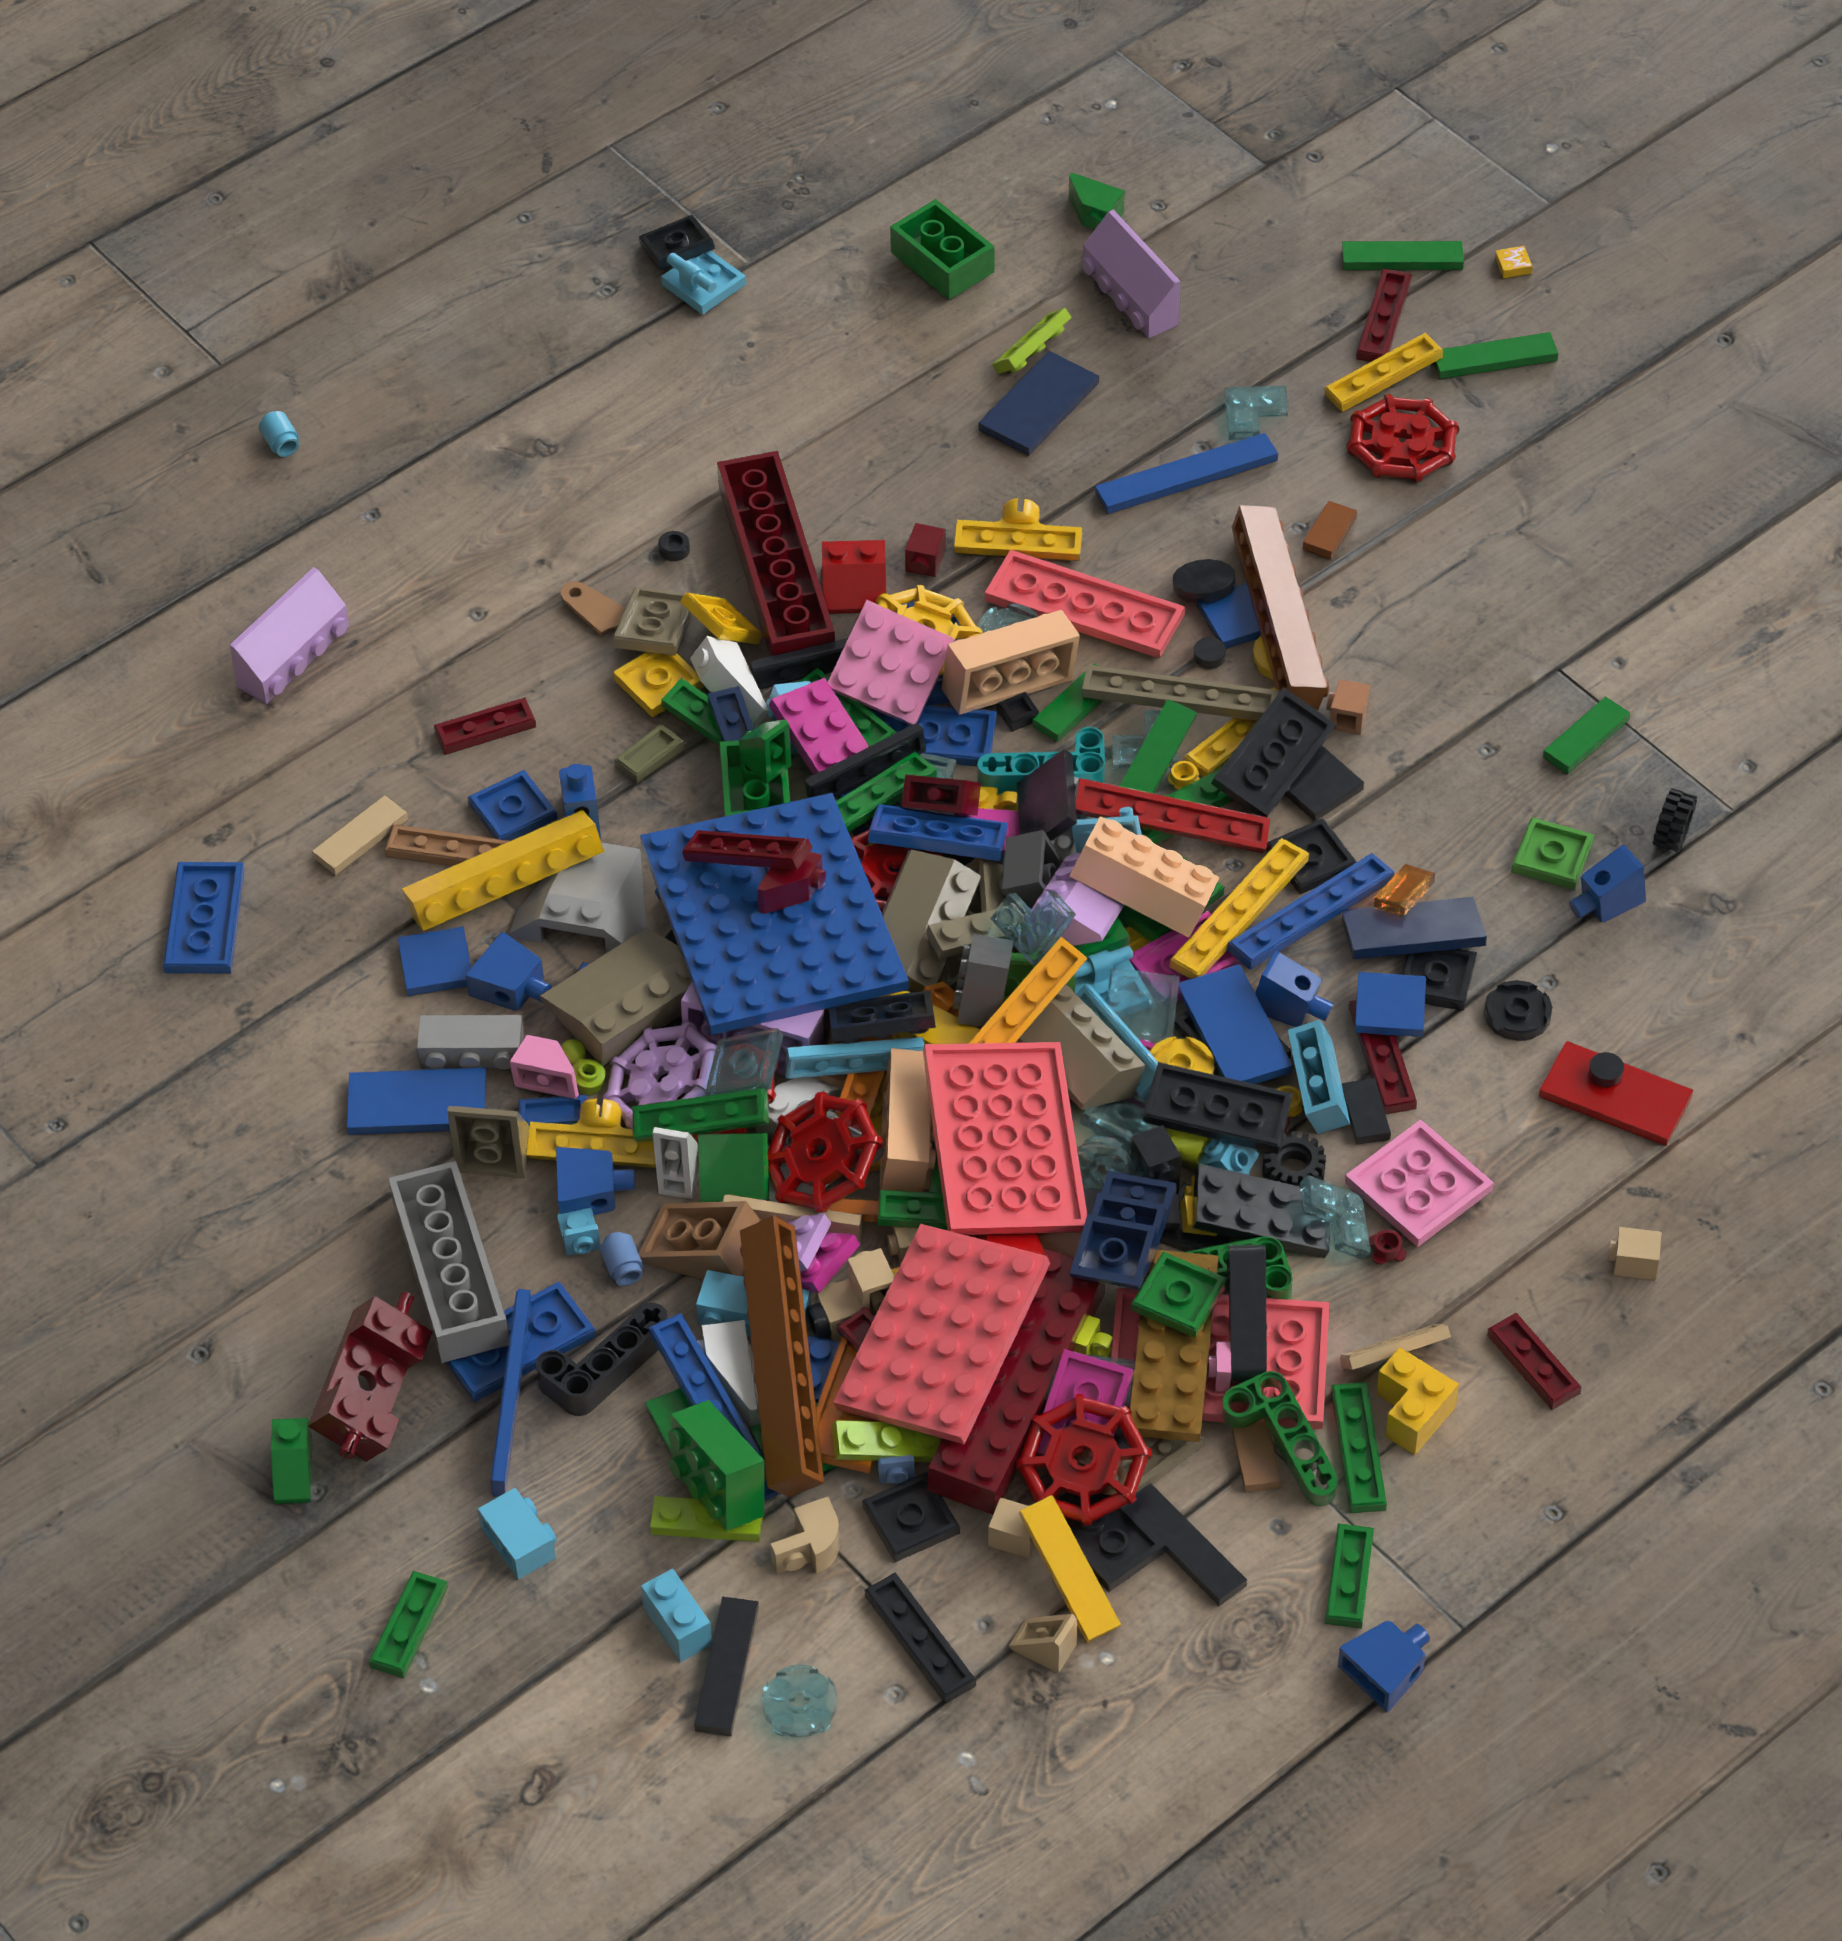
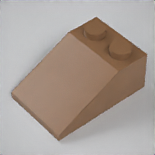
M746 1201L665 1203L662 1205L639 1251L642 1263L704 1280L707 1270L742 1277L744 1266L740 1253V1230L760 1222V1219Z

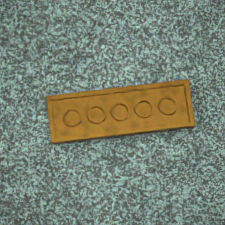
M1156 1250L1145 1280L1164 1250ZM1164 1251L1217 1274L1219 1256ZM1213 1310L1196 1338L1140 1315L1130 1410L1132 1411L1131 1417L1142 1437L1200 1442Z

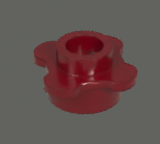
M1382 1230L1377 1234L1371 1235L1368 1239V1245L1372 1247L1374 1252L1372 1260L1376 1264L1383 1265L1385 1262L1393 1260L1398 1262L1405 1260L1407 1252L1402 1249V1236L1398 1232Z

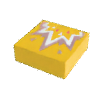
M1525 246L1495 250V260L1502 278L1532 274L1533 266Z

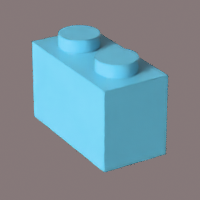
M516 1488L478 1508L481 1529L518 1580L556 1558L554 1543L557 1542L554 1531L548 1523L542 1525L537 1518L538 1512L529 1497L523 1499Z
M674 1569L641 1585L643 1609L680 1663L712 1646L710 1621Z

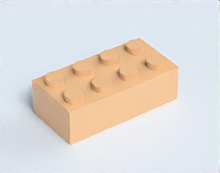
M1059 610L949 643L941 689L957 713L961 715L997 704L1023 692L1029 694L1072 681L1080 635L1064 612Z
M1101 816L1069 877L1188 938L1204 911L1219 879L1207 867L1195 865L1183 859L1179 853L1173 850H1166L1154 844L1148 837L1136 835L1123 828L1117 821L1105 819Z
M891 1048L883 1085L881 1138L885 1145L882 1148L885 1151L880 1159L879 1192L880 1190L923 1192V1190L929 1191L931 1170H934L936 1149H932V1142L935 1141L922 1051Z

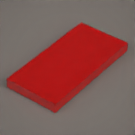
M1566 1041L1540 1088L1539 1097L1667 1147L1692 1099L1694 1090L1624 1063L1622 1080L1618 1084L1611 1087L1597 1085L1589 1076V1065L1591 1059L1598 1053Z

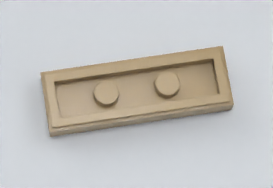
M384 795L312 851L313 858L334 875H337L391 833L393 824L402 825L408 820L407 812Z
M1433 1324L1341 1354L1339 1358L1343 1369L1353 1370L1390 1358L1399 1347L1408 1352L1451 1338L1448 1325Z

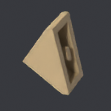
M1073 1614L1026 1618L1009 1644V1648L1059 1674L1077 1646V1618Z

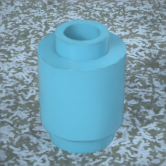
M275 411L263 416L258 428L272 452L281 457H287L295 453L299 448V435L286 414L281 411Z

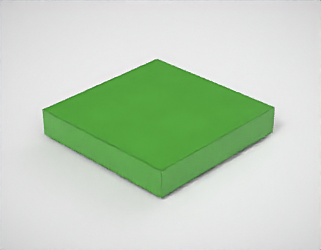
M1531 817L1512 864L1511 872L1575 890L1594 843L1595 835Z

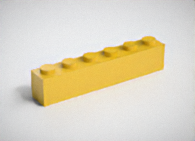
M581 810L402 888L412 918L425 931L605 851L595 823Z

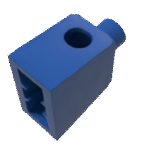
M572 764L568 768L560 769L559 778L564 817L574 814L575 809L578 807H586L587 816L595 823L601 839L592 766Z
M1623 844L1582 874L1580 877L1582 894L1570 900L1569 906L1577 918H1581L1592 911L1599 921L1606 922L1646 902L1644 866Z
M501 932L466 974L469 996L514 1011L519 1010L529 997L543 1003L540 1000V995L552 988L551 984L543 981L544 974L541 959L504 932Z
M1275 950L1261 975L1255 992L1267 1017L1293 1027H1298L1303 1024L1307 1014L1325 1022L1334 1003L1317 996L1322 982L1319 976Z
M556 1148L559 1214L592 1208L593 1215L611 1212L616 1208L615 1191L635 1190L634 1169L614 1170L613 1157L610 1151Z
M1385 1621L1343 1644L1339 1648L1338 1667L1388 1713L1422 1674L1425 1653L1421 1648L1430 1641L1429 1634L1417 1623L1403 1633L1392 1621Z

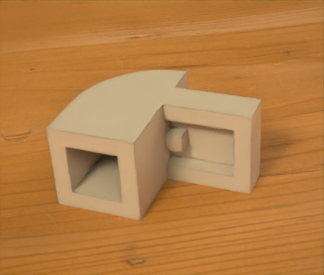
M828 1496L794 1508L795 1528L798 1534L771 1543L772 1564L777 1574L785 1571L799 1570L810 1562L817 1574L827 1569L836 1559L840 1546L839 1523Z

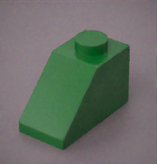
M1073 172L1070 173L1069 199L1083 226L1095 230L1111 210H1115L1120 217L1124 214L1125 190Z
M785 719L762 723L756 729L748 731L739 740L740 762L766 783L791 766L789 723Z
M308 1418L272 1419L271 1463L274 1504L311 1502L313 1439L311 1430L308 1427Z

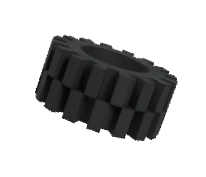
M1673 788L1670 789L1663 804L1662 812L1659 815V821L1653 837V845L1680 852L1690 829L1689 826L1697 804V796Z
M1291 1131V1137L1287 1138L1284 1132L1278 1154L1264 1151L1263 1178L1314 1190V1187L1319 1189L1325 1175L1326 1155H1324L1323 1146L1318 1147V1140L1315 1138L1309 1142V1134L1303 1133L1302 1137L1299 1138L1297 1137V1132ZM1288 1159H1298L1306 1163L1307 1167L1299 1171H1291L1282 1167L1281 1162Z

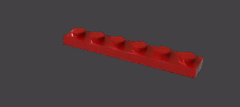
M1079 778L1076 783V814L1099 818L1100 816L1103 818L1120 817L1119 810L1121 808L1132 807L1134 816L1139 818L1141 828L1263 853L1266 850L1270 818Z

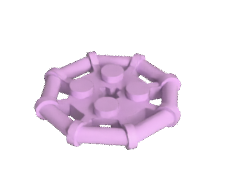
M685 1022L681 1026L659 1029L648 1027L643 1030L644 1034L622 1054L618 1057L614 1056L610 1061L612 1069L608 1089L603 1095V1099L619 1104L622 1110L621 1119L625 1122L628 1129H633L632 1109L626 1104L628 1102L636 1100L639 1102L638 1105L678 1100L677 1098L685 1093V1096L682 1099L709 1096L713 1092L711 1084L715 1063L720 1057V1051L716 1044H711L697 1031L694 1023ZM677 1040L675 1045L662 1047L659 1045V1042ZM691 1044L699 1050V1053L693 1056L687 1054ZM701 1068L699 1079H696L698 1069ZM624 1074L630 1075L628 1087L621 1090ZM668 1074L667 1076L662 1078L661 1082L658 1083V1079L662 1075Z

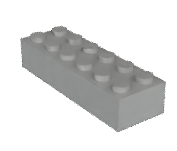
M453 1161L388 1178L394 1209L428 1321L433 1331L432 1334L441 1363L508 1346L510 1338L507 1320L457 1162Z

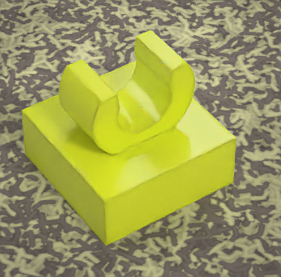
M1088 1315L1075 1341L1074 1352L1087 1356L1093 1355L1098 1359L1107 1361L1112 1351L1110 1344L1113 1337L1100 1332V1319Z

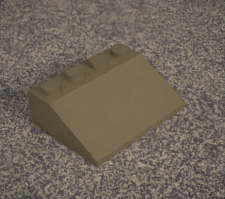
M645 928L540 995V1000L573 1036L584 1045L585 1049L596 1061L604 1066L614 1056L618 1057L644 1034V1029L648 1027L652 1029L663 1028L682 1015L681 1000L691 984V979L679 947L651 929Z

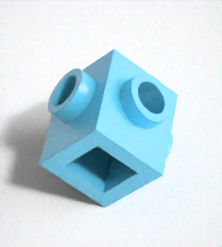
M1213 1139L1204 1148V1155L1198 1164L1250 1175L1249 1171L1259 1154L1253 1148Z

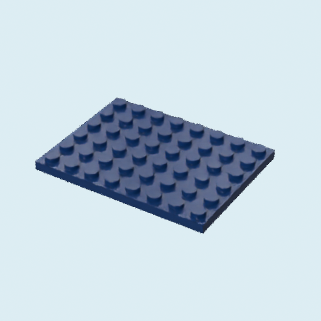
M833 793L640 835L642 849L711 1035L909 990L908 977ZM697 830L805 838L810 840L812 845L811 852L822 855L823 870L826 871V878L822 888L816 889L809 901L763 914L758 912L757 888L770 868L685 861L682 851Z

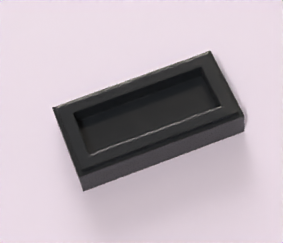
M1375 1078L1342 1083L1356 1145L1390 1140L1391 1131Z

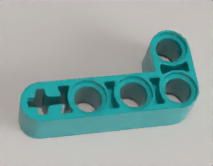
M1084 727L1075 735V752H1070L1073 756L1074 777L1105 783L1103 733L1095 727ZM1059 752L985 754L978 760L977 782L981 783V786L998 788V795L1005 791L1017 792V782Z

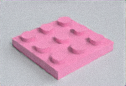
M866 600L828 680V684L833 692L911 726L918 722L945 664L947 646L949 643L955 642V639Z
M1421 1119L1345 1176V1184L1417 1247L1492 1192L1494 1185L1493 1181Z

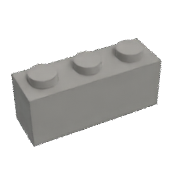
M420 1015L417 1043L420 1068L486 1067L503 1070L510 1069L509 1061L524 1040L522 1015Z

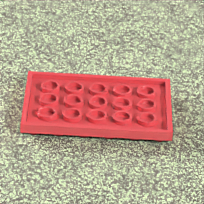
M1060 1042L925 1044L922 1052L948 1231L962 1235L1082 1232L1087 1218V1209Z
M920 1224L833 1401L836 1409L965 1444L1050 1265L1048 1257Z
M1117 1288L1111 1363L1131 1368L1134 1371L1141 1314L1131 1311V1306L1139 1290ZM1221 1295L1213 1308L1209 1356H1216V1342H1229V1295ZM1266 1298L1267 1372L1274 1371L1283 1375L1312 1429L1323 1430L1330 1302ZM1208 1367L1202 1421L1226 1423L1222 1416L1223 1397L1226 1392H1215V1377H1208ZM1134 1374L1123 1405L1129 1409L1131 1405ZM1230 1384V1389L1238 1384ZM1266 1387L1261 1391L1264 1396L1269 1398L1277 1397L1280 1394V1391L1275 1387ZM1234 1402L1229 1406L1235 1413H1242L1248 1409L1246 1404L1242 1402ZM1288 1417L1278 1421L1281 1427H1295L1297 1425L1295 1420Z

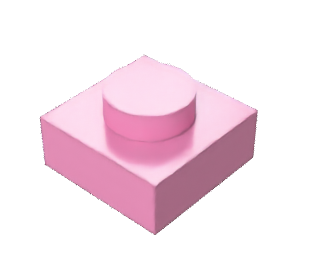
M1216 1342V1356H1209L1208 1377H1215V1392H1226L1230 1389V1342Z

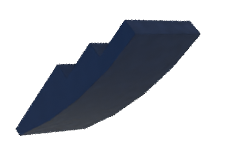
M1108 1171L1102 1191L1097 1193L1092 1213L1087 1215L1070 1270V1277L1139 1290L1150 1268L1167 1223L1177 1191L1176 1183Z

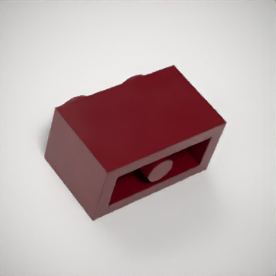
M905 774L901 807L977 816L981 783Z

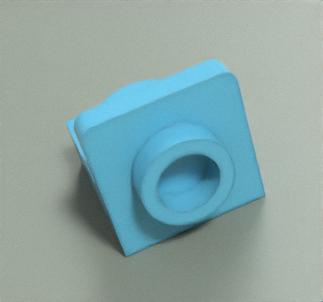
M592 1208L557 1215L566 1256L586 1254L599 1249V1230L597 1224H595Z

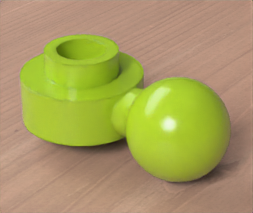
M576 1039L566 1040L561 1044V1048L573 1066L578 1092L584 1095L598 1093L604 1086L606 1075L604 1067L595 1060L585 1059L586 1049L580 1041ZM584 1072H589L593 1075H586Z

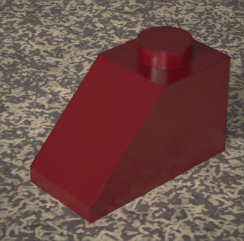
M810 851L798 870L770 868L757 888L758 912L766 914L809 901L815 890L821 889L825 882L826 871L823 870L822 855Z

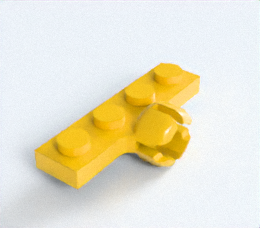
M1018 498L1006 502L1003 505L1000 521L957 520L954 553L1007 556L1009 551L1013 550L1035 558L1080 561L1082 527L1040 524V509L1035 502L1029 499H1024L1023 512L1017 511Z
M597 1098L585 1100L581 1104L580 1118L576 1124L530 1122L526 1156L529 1159L557 1161L556 1148L564 1147L610 1151L613 1157V1165L656 1168L654 1142L637 1143L633 1140V1129H625L620 1125L622 1110L619 1104L614 1101L603 1099L600 1117V1105H597Z

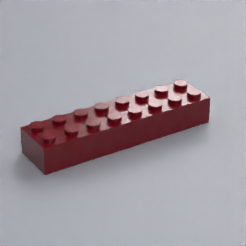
M773 451L717 462L720 494L769 656L835 641V630L779 452Z
M1043 1248L1049 1259L1050 1265L965 1444L942 1439L928 1467V1491L992 1515L995 1512L1000 1497L1004 1498L1017 1472L1015 1461L1020 1459L1032 1426L1031 1418L1035 1414L1041 1415L1044 1413L1064 1349L1075 1350V1341L1088 1315L1094 1317L1105 1295V1283L1070 1277L1074 1258Z

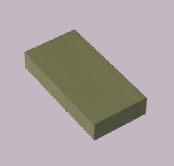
M661 724L614 759L615 767L633 781L639 783L685 748L684 740Z

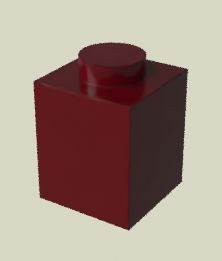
M915 523L905 548V571L936 577L946 552V529Z

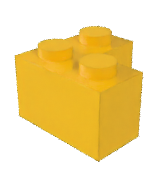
M1399 1347L1379 1370L1377 1395L1394 1405L1388 1413L1385 1437L1413 1455H1416L1456 1408L1459 1383Z

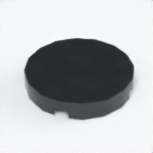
M1213 559L1196 560L1186 563L1173 574V590L1175 594L1188 602H1195L1194 598L1203 599V603L1221 600L1232 593L1234 584H1236L1235 570L1229 564Z
M1520 980L1503 982L1497 985V989L1493 990L1492 993L1490 991L1486 997L1484 1007L1486 1023L1494 1033L1506 1039L1516 1041L1533 1039L1543 1034L1550 1025L1553 1008L1550 997L1545 992L1543 994L1537 989L1538 986L1531 982Z

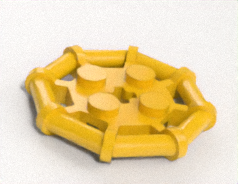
M916 585L913 589L890 595L883 593L876 599L878 605L954 638L955 641L956 639H966L983 633L982 629L976 627L963 607L964 602L961 599H951L924 589L923 585ZM915 602L913 607L907 608L906 603ZM951 617H956L961 626H958L956 622L953 625ZM944 664V666H943V668H942V671H941L940 675H943V674H944L945 664Z

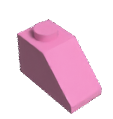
M526 1035L509 1061L515 1087L577 1099L579 1092L575 1072L558 1041Z

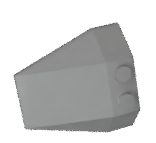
M602 843L605 852L542 879L518 908L509 933L510 937L542 943L547 928L605 938L606 953L647 928L640 849Z

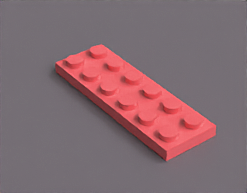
M1013 550L1009 551L985 591L986 602L1032 617H1039L1043 614L1062 610L1077 632L1159 659L1185 615V606Z

